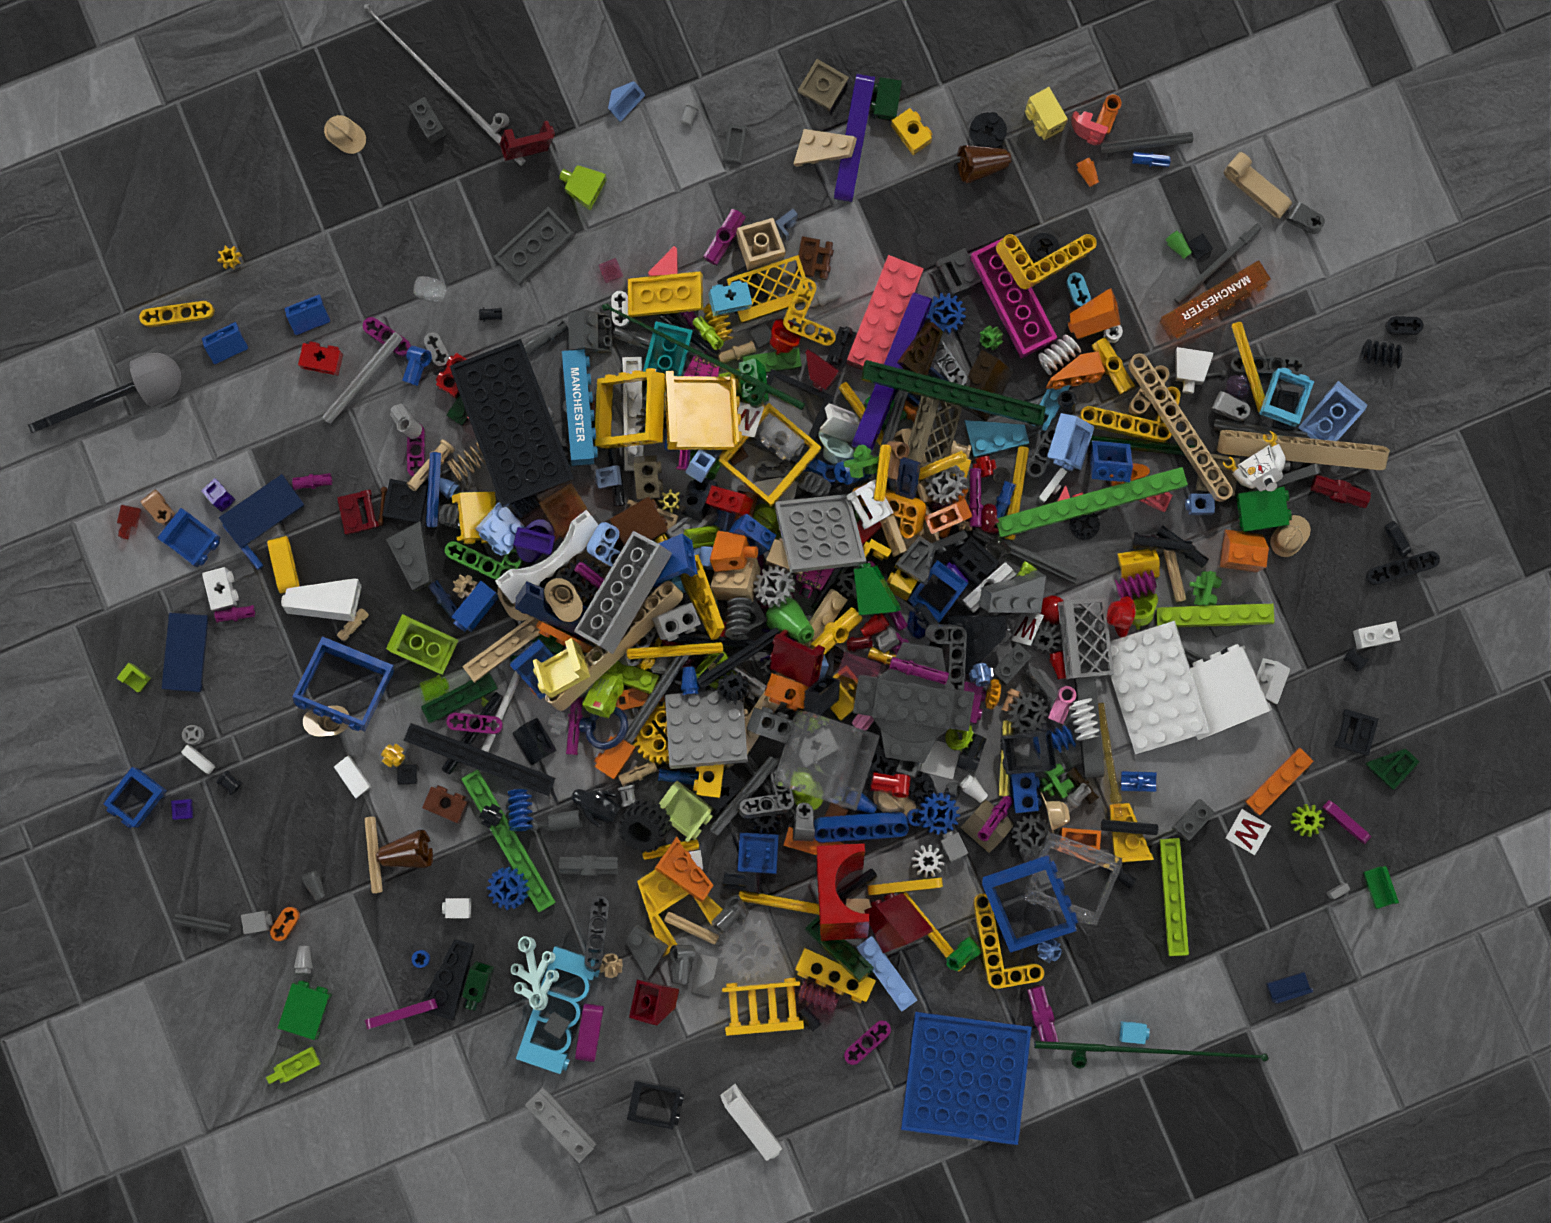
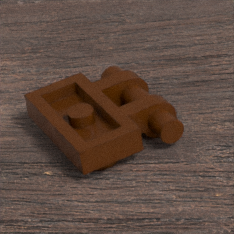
M802 236L799 258L805 276L814 278L815 271H820L819 279L827 280L828 273L831 270L829 266L830 259L834 253V250H832L833 242L826 241L825 248L819 247L820 239ZM818 254L823 255L822 264L816 263Z

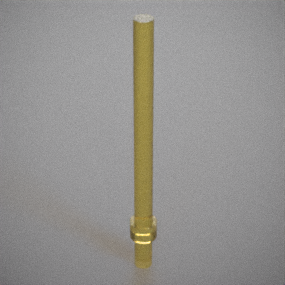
M1098 703L1100 729L1111 795H1109L1110 802L1113 803L1115 818L1123 817L1121 808L1122 797L1118 790L1104 703Z

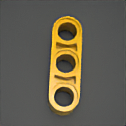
M283 536L268 540V549L279 593H286L287 588L300 587L288 537Z

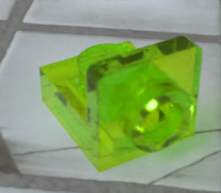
M442 675L420 682L425 701L438 698L448 693L447 689H450L447 678H443Z

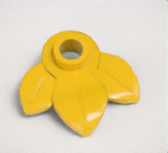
M660 637L655 643L651 642L649 647H660L662 643ZM642 658L641 662L636 666L643 670L650 669L654 665L655 659Z

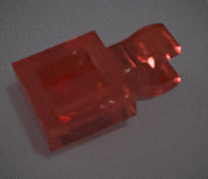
M121 505L117 524L122 526L119 529L118 537L129 540L131 527L137 528L141 514L140 508Z

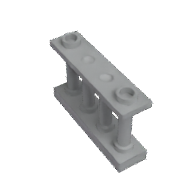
M544 1087L525 1104L578 1163L594 1149L593 1147L597 1143Z

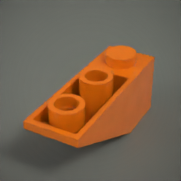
M1099 351L1080 354L1049 380L1046 388L1057 390L1068 385L1078 386L1086 382H1098L1105 372Z

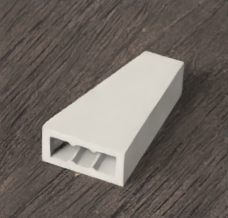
M348 579L287 588L286 594L282 596L281 605L287 614L354 622L362 586L358 579Z
M734 1084L720 1095L725 1108L765 1160L768 1161L770 1158H775L782 1150L780 1143L738 1086Z

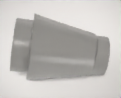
M298 946L293 968L295 969V974H311L313 965L310 946Z

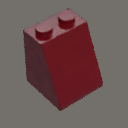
M894 893L888 894L883 897L884 901L878 899L871 902V907L864 910L865 914H869V923L883 953L905 946L933 932L932 927L903 893L896 896Z

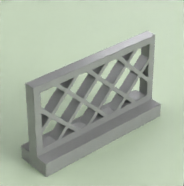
M1105 598L1059 602L1058 611L1066 679L1113 675L1114 670L1109 627L1106 619ZM1094 603H1100L1101 611L1098 615L1090 609ZM1079 604L1085 609L1080 617L1074 613L1073 605ZM1087 612L1095 618L1090 625L1082 620ZM1097 621L1103 625V630L1100 634L1092 628ZM1079 622L1087 628L1082 636L1076 632V626ZM1089 631L1097 637L1092 645L1084 639ZM1099 640L1105 644V650L1102 653L1095 648ZM1081 642L1089 647L1084 655L1078 650V645ZM1091 650L1099 656L1094 664L1086 658ZM1101 659L1107 663L1108 671H1101L1097 667ZM1083 661L1091 666L1087 673H1081L1080 665Z

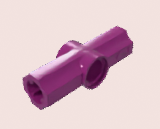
M732 209L704 254L703 258L716 266L719 264L728 247L732 245L737 228L742 226L746 216L738 210ZM728 234L730 238L727 241H722L720 236Z
M1044 986L1027 989L1032 1007V1018L1035 1027L1038 1029L1040 1041L1059 1042L1054 1026V1015L1051 1006L1048 1004Z

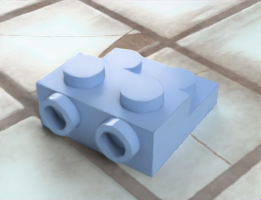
M498 502L475 529L479 532V536L492 546V550L495 553L503 556L508 554L514 547L513 543L517 527L525 529V526L507 507L503 508L501 503Z

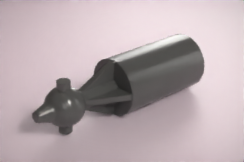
M580 810L549 814L539 822L533 818L529 822L530 825H533V828L530 830L536 834L539 828L553 832L582 827V813Z

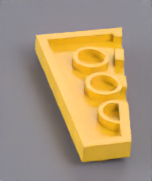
M695 555L698 574L689 576L683 573L680 579L711 640L719 638L725 627L699 555Z

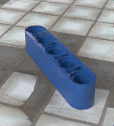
M902 812L820 817L813 822L815 827L814 838L816 841L823 843L902 837L909 831L907 817Z

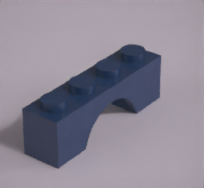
M528 581L525 582L516 596V610L535 617L539 621L547 622L556 628L568 631L572 635L582 637L575 633L574 630L588 607L583 606L581 616L577 620L572 622L563 621L556 616L550 604L545 600L544 588Z

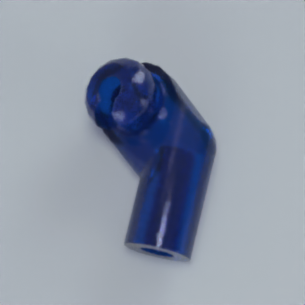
M909 611L908 631L917 639L923 638L926 630L917 623L918 619L915 616L917 612Z

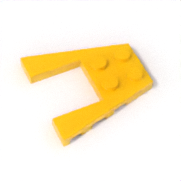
M653 870L637 882L655 937L669 946L663 955L664 957L670 953L673 945L678 944L659 916V913L689 895V893L657 870ZM708 895L702 903L694 898L710 924L723 910Z

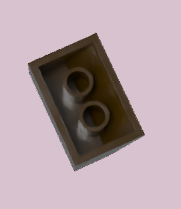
M981 350L968 374L970 380L968 387L1001 395L1014 371L1000 359ZM960 406L962 409L985 421L990 416V413Z

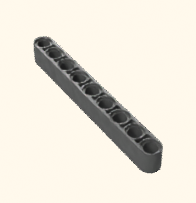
M1076 607L1074 608V613L1080 617L1085 609ZM1087 612L1082 620L1090 625V617ZM1079 622L1076 626V632L1082 636L1087 628ZM1089 631L1084 639L1092 645L1091 632ZM1083 642L1078 645V650L1083 655L1089 649ZM1091 650L1086 658L1094 664L1093 651ZM1085 661L1080 665L1081 673H1087L1091 668ZM1095 676L1074 678L1076 701L1092 698V701L1087 704L1094 706L1089 712L1096 714L1091 720L1098 722L1093 728H1099L1100 730ZM1101 730L1095 733L1098 737L1080 741L1084 778L1104 777Z

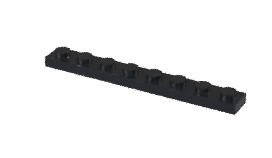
M410 723L403 740L549 796L556 779L413 723Z

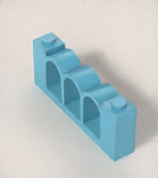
M555 946L553 949L555 961L548 964L546 972L548 970L556 971L557 968L578 975L585 983V991L579 997H571L549 989L547 995L568 1001L576 1009L575 1019L570 1022L565 1030L567 1043L561 1049H553L532 1042L538 1021L547 1023L549 1018L541 1016L542 1010L533 1009L516 1059L561 1074L563 1070H567L570 1061L567 1059L568 1054L564 1053L572 1044L573 1035L570 1027L575 1025L581 1017L582 1010L578 1001H581L588 995L591 986L590 980L598 977L600 970L596 972L588 971L584 965V955ZM593 958L591 959V961H588L591 963V966H595V963H599L596 962V959ZM545 972V975H544V978H543L541 987H542V985H543V983H544V981H545V979H546V972Z

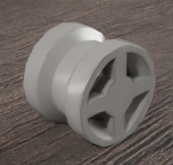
M195 725L186 726L182 732L183 740L192 745L200 744L205 735L203 729Z

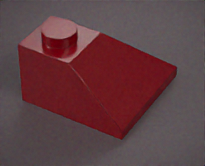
M807 349L805 353L809 376L813 381L812 385L820 391L823 389L828 390L842 372Z
M637 979L629 1018L657 1026L676 1008L679 989Z

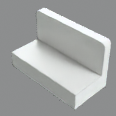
M829 403L825 407L828 419L820 427V431L838 439L851 442L861 421L859 416L854 412Z
M1263 658L1256 677L1265 698L1274 704H1278L1290 668L1280 662Z

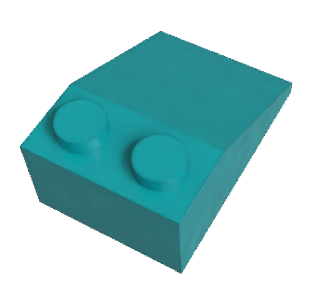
M655 322L654 329L690 346L693 330ZM653 333L643 372H646L647 368H654L659 373L665 374L666 371H674V376H683L688 350Z

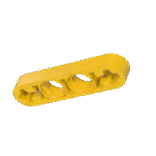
M198 301L145 309L140 313L139 319L146 327H157L207 320L213 317L215 309L210 302ZM204 306H206L210 310L207 311V314H204L203 312H196L194 307L197 310H203ZM190 308L191 315L187 318L182 317V310ZM165 311L172 312L173 315L170 320L163 319ZM148 314H150L152 317L158 316L160 321L158 322L157 318H151L150 322L148 323V321L144 319L148 317Z
M940 877L868 885L867 890L868 895L940 888L943 887V880Z

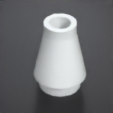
M968 775L959 785L963 792L976 799L979 803L983 802L988 796L975 776Z

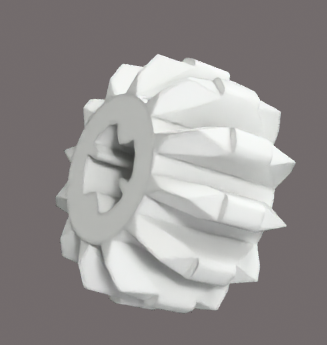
M932 845L928 846V852H926L924 846H921L923 853L915 850L914 853L919 857L911 858L912 861H918V864L912 865V868L920 867L917 871L918 875L924 870L925 878L928 876V871H930L932 877H935L933 870L941 872L937 865L942 866L944 862H938V859L944 856L943 854L936 856L939 852L938 848L931 852ZM932 857L933 860L931 861L933 864L925 866L923 858Z

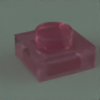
M616 258L598 265L605 283L623 277Z

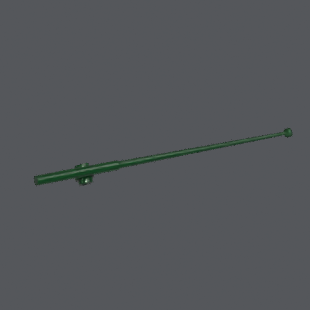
M608 303L602 305L604 311L611 310L755 386V391L748 395V402L751 407H761L764 402L763 397L767 392L803 410L805 403L611 308Z
M1034 1042L1035 1049L1073 1051L1071 1062L1078 1069L1084 1068L1087 1063L1086 1051L1261 1058L1264 1062L1269 1060L1266 1053L1262 1055L1106 1046L1105 1044Z

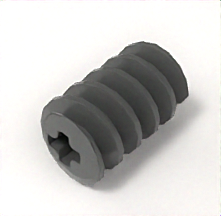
M737 597L727 602L726 637L732 640H746L749 638L744 634L750 632V629L745 626H750L751 622L745 619L751 618V615L746 613L751 611V607L747 606L752 603L751 599Z

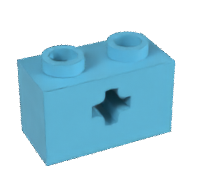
M735 281L730 286L725 287L723 285H716L708 293L713 316L747 310L752 306L747 282ZM727 294H729L730 297H733V299L730 300V298H726Z

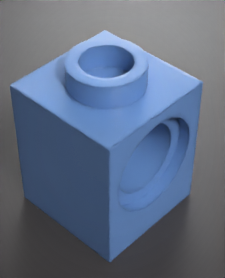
M1190 494L1188 499L1185 500V509L1188 510V515L1214 514L1215 504L1212 495ZM1196 500L1203 502V509H1198L1195 506Z

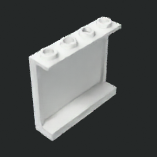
M1236 644L1227 648L1229 652L1225 654L1217 652L1210 655L1211 659L1206 662L1200 659L1192 663L1193 667L1190 670L1210 732L1196 736L1198 740L1272 710L1244 650L1245 646L1239 647Z

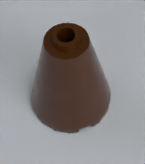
M963 145L958 148L957 157H960L961 161L957 163L959 175L963 182L966 181V184L1008 168L1012 160L1010 152L1001 148Z
M424 829L412 832L380 847L376 854L377 861L382 866L427 868L433 862V849L429 848L427 843L431 842L430 837Z

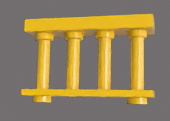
M794 977L784 978V982L738 986L737 983H726V987H722V992L729 993L731 1017L729 1026L725 1027L726 1036L804 1029L803 1020H799V1017H797L794 986H800V981H796ZM787 987L788 1021L780 1022V1018H777L775 988ZM767 988L770 1019H768V1023H760L757 1012L756 989ZM748 990L750 1010L748 1025H741V1022H739L736 991Z

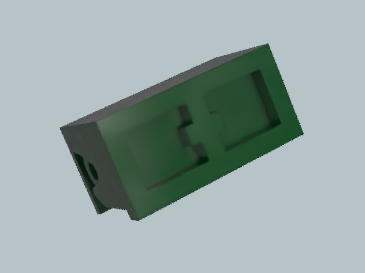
M880 77L879 83H875L873 94L877 95L876 101H872L871 112L874 113L873 119L876 118V115L878 119L892 121L897 117L902 80Z

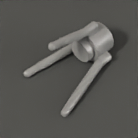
M739 665L737 668L732 669L737 674L740 672L742 677L746 676L750 682L748 698L754 700L755 697L760 698L767 685L757 680Z

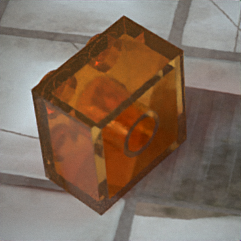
M572 483L539 503L559 537L567 535L571 521L585 510L589 512Z

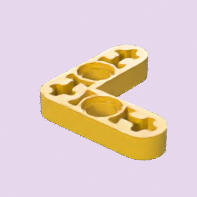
M804 278L797 286L783 324L787 330L829 346L835 342L836 335L834 331L805 318L817 287L813 280ZM810 282L812 289L807 290L805 294L809 296L808 299L798 296L799 293L804 294L805 292L803 285H807ZM797 300L805 302V307L802 310L795 308ZM795 318L797 323H802L800 331H798L799 327L796 325L790 327L788 320ZM809 324L815 328L814 332L810 335L804 331L805 327ZM819 328H821L820 332L823 334H827L829 332L831 339H827L826 341H824V338L820 335H818V337L815 338L818 334Z

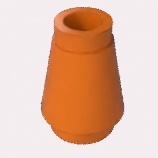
M1090 157L1076 164L1078 167L1077 171L1089 187L1099 182L1094 161H1091Z

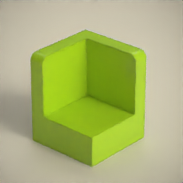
M128 663L117 679L129 685L136 692H141L151 677L134 664Z

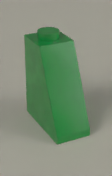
M865 563L859 565L860 568L854 569L859 615L889 613L901 610L897 599L877 566Z

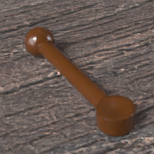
M385 486L380 489L382 497L380 515L378 520L379 526H383L382 514L385 504V495L388 490Z

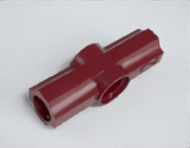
M1316 474L1311 484V491L1328 496L1335 502L1349 503L1364 509L1367 508L1371 498V492L1353 487L1352 484L1343 480H1332Z

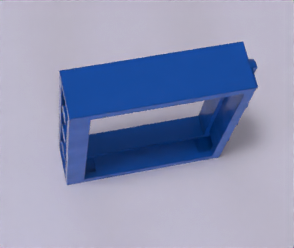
M322 637L292 696L293 702L300 709H310L320 717L325 715L337 724L344 723L349 725V728L352 730H362L365 732L394 673V667L392 664ZM325 652L384 675L363 720L303 697Z
M1049 855L985 876L982 879V886L1010 953L1076 931V923H1079L1076 913L1070 909V906H1072L1070 897L1064 894L1063 889H1065L1063 880L1057 877V865L1054 861L1051 862ZM1046 870L1066 922L1016 939L995 886Z

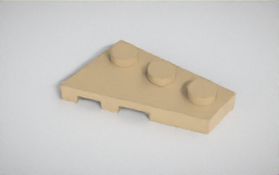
M804 129L794 165L799 167L806 163L816 164L823 160L833 161L852 157L857 139L854 136Z

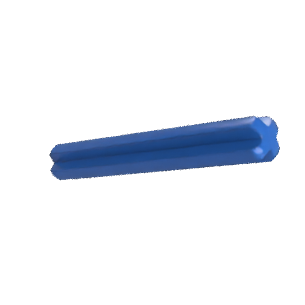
M431 452L429 459L427 527H437L441 468V453Z

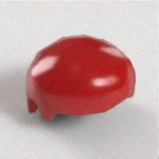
M1049 595L1043 598L1041 613L1038 614L1044 615L1042 620L1045 623L1050 622L1052 625L1060 624L1058 603L1064 601L1060 597Z

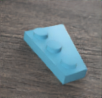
M964 421L973 458L1029 444L1025 425Z

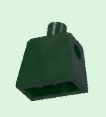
M476 961L470 968L462 995L463 998L467 999L465 1008L476 1010L477 1004L481 1003L485 998L494 971L493 966Z

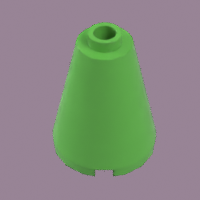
M787 597V604L780 602V607H777L776 604L772 608L769 607L766 612V625L770 630L777 628L780 633L783 630H787L788 638L802 644L808 643L813 638L814 629L796 600Z

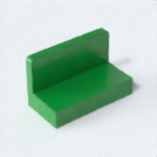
M1379 866L1363 872L1375 909L1399 903L1386 866Z

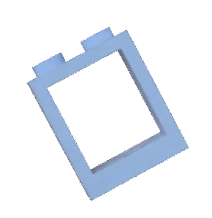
M1061 413L1047 457L1054 460L1053 464L1062 466L1065 470H1081L1094 426L1077 416Z

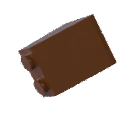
M647 497L605 521L619 530V538L615 544L620 552L633 531L652 540L668 530L666 527L668 523L664 516L659 515L657 511L658 506L654 499Z

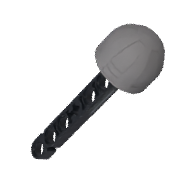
M149 353L130 361V372L133 382L30 423L28 427L32 434L135 391H138L145 403L152 407L169 400L177 393L181 384L180 369L176 362L165 354Z

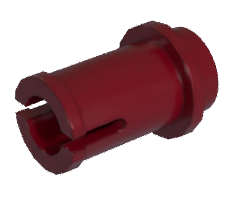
M851 637L847 640L848 650L856 652L857 649L872 648L873 641L870 640L872 637Z

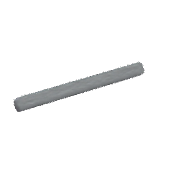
M395 332L323 415L322 418L327 423L331 424L399 345L403 338Z

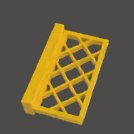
M799 255L726 279L728 286H730L732 281L739 279L758 289L751 300L752 305L754 302L759 305L751 306L747 310L737 311L740 323L789 307L794 293L789 295L788 293L789 290L796 291L791 288L795 278L799 280L806 278ZM796 260L798 266L795 274L785 270L788 262ZM775 267L781 270L777 280L767 276L771 268ZM783 272L793 276L789 287L779 282ZM757 273L763 276L759 286L749 282L753 274ZM765 278L775 282L771 293L761 288ZM777 284L787 288L783 297L773 294ZM804 284L805 292L804 294L799 293L798 296H803L804 298L808 299L809 296H806L805 294L807 290H810L808 284ZM760 290L770 295L765 303L755 300ZM797 300L796 303H795V305H796V304H799V303H802V302H804V301H803V300Z

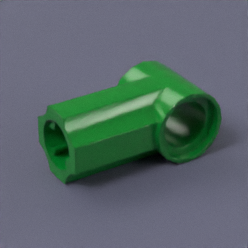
M969 936L958 944L957 949L946 958L947 966L957 972L967 962L976 958L982 950Z

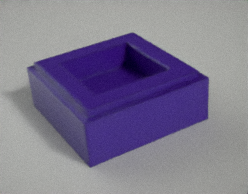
M192 799L171 801L173 820L193 818Z

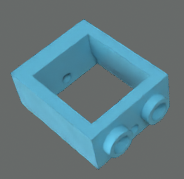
M1278 368L1272 375L1259 414L1296 427L1300 424L1314 381L1309 380L1310 378L1306 375L1293 374L1290 369ZM1278 379L1303 387L1294 414L1269 405Z

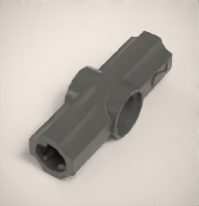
M560 857L559 873L580 875L618 874V857Z

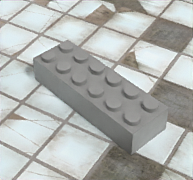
M633 531L574 632L613 654L672 553L660 544Z

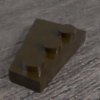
M926 322L897 363L907 371L927 376L943 331L933 322Z

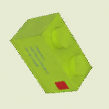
M604 673L593 683L582 705L589 713L609 719L611 713L615 710L619 696L623 693V682L617 676Z

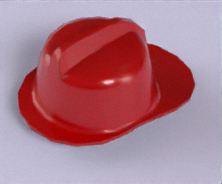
M784 319L776 320L771 330L769 342L776 350V355H779L781 352L790 353L794 347L799 345L801 335L785 328L783 324ZM788 321L790 327H792V325H795L792 322Z
M1129 596L1122 597L1121 600L1112 602L1107 610V622L1109 625L1114 626L1117 635L1121 638L1127 636L1135 618L1136 608L1133 599Z

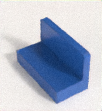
M320 294L285 308L286 317L295 335L330 322Z
M236 322L202 338L204 348L214 364L248 349V345L242 337Z

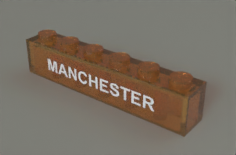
M1258 260L1162 316L1159 322L1170 340L1175 337L1178 340L1187 334L1186 331L1190 328L1195 330L1203 325L1202 321L1206 319L1211 321L1219 316L1218 312L1221 310H1230L1238 300L1241 299L1242 302L1247 300L1255 290L1258 292L1268 287L1267 283L1271 278Z

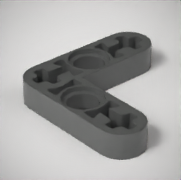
M774 758L778 762L777 767H780L778 771L779 776L776 777L777 771L775 768L768 775L773 795L744 799L738 808L741 817L749 819L791 811L794 805V798L786 765L782 759ZM781 781L786 785V788L780 790L776 787L775 783ZM784 794H785V796H784L785 802L788 803V806H787V807H785L784 804H781V802H782V800H783V796H782V795H784ZM761 803H770L771 809L764 810L761 806ZM745 805H747L748 808H752L750 812H747V809H744Z

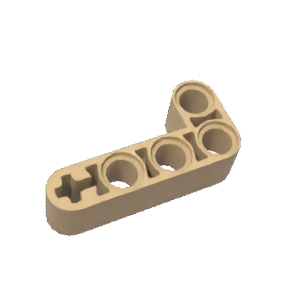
M1239 152L1223 171L1224 175L1271 215L1280 219L1292 205V201L1250 166L1252 160L1246 154Z

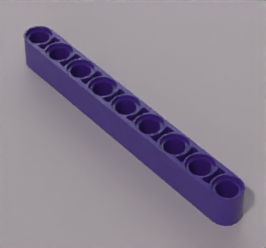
M915 292L912 294L884 365L905 370L897 362L922 329L932 304V298ZM878 384L875 385L854 436L852 447L856 448L858 445H865L872 452L897 389Z

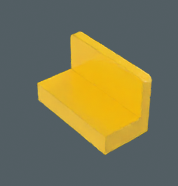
M1143 549L1117 554L1121 568V578L1123 577L1126 582L1130 575L1135 580V574L1137 573L1141 578L1143 572L1150 576V570L1153 571L1155 578L1160 576V561L1156 549L1155 551Z

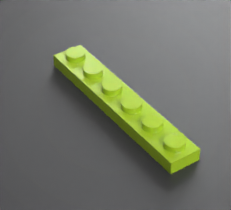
M1274 603L1157 608V626L1175 621L1177 627L1274 624Z
M1180 838L1159 839L1168 956L1189 955Z

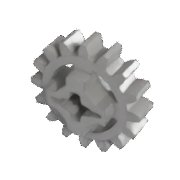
M955 465L932 475L931 479H926L929 485L925 489L930 491L928 496L933 498V501L936 503L939 502L942 505H945L946 502L952 505L953 499L958 502V496H964L962 489H967V486L963 484L967 482V479L963 477L965 473Z
M769 566V571L767 572L763 569V575H757L759 581L753 583L757 587L753 589L755 594H757L756 598L764 606L768 603L770 608L774 604L780 607V602L787 604L786 598L792 599L790 592H795L793 585L796 583L792 579V574L788 573L786 568L781 570L779 566H776L775 570ZM772 583L775 584L777 591L773 588Z

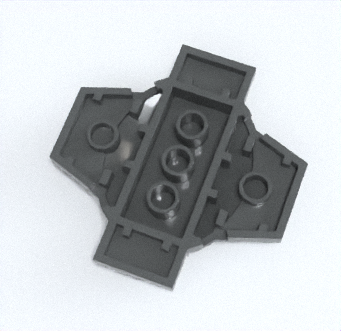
M903 642L895 657L906 661L912 660L914 661L913 663L946 672L943 651L940 647ZM893 669L883 672L879 677L859 674L853 713L873 717L874 721L881 728L885 757L924 763L937 737L945 733L949 728L969 731L975 692L955 689L948 679L946 685L918 676L905 675L906 673Z

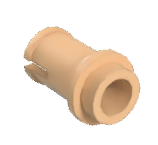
M1010 688L1006 692L1008 695L1001 710H1011L1008 704H1014L1013 697L1019 698V693L1021 692Z

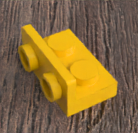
M871 539L870 543L866 541L863 546L865 558L872 551V556L881 561L883 558L888 560L892 552L891 549Z

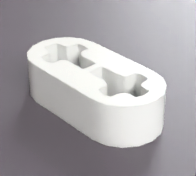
M616 291L611 298L612 308L622 311L623 314L629 316L628 295L623 291ZM618 296H622L625 301H622V307L620 308L618 302L615 301L618 299ZM612 311L613 324L618 328L626 327L629 320L624 319L622 323H619L618 320H615L619 318V314Z
M189 744L181 751L184 756L205 773L210 774L215 768L214 764Z

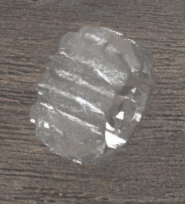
M421 276L414 283L413 292L416 297L430 302L438 303L443 301L446 294L444 282L428 276Z

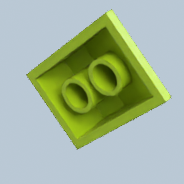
M402 614L386 649L443 675L459 640Z

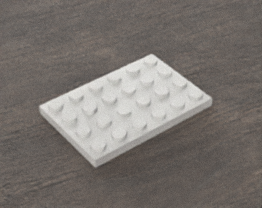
M1175 621L1110 641L1114 674L1110 676L1135 754L1210 732ZM1103 643L1101 644L1102 651L1105 650V644Z

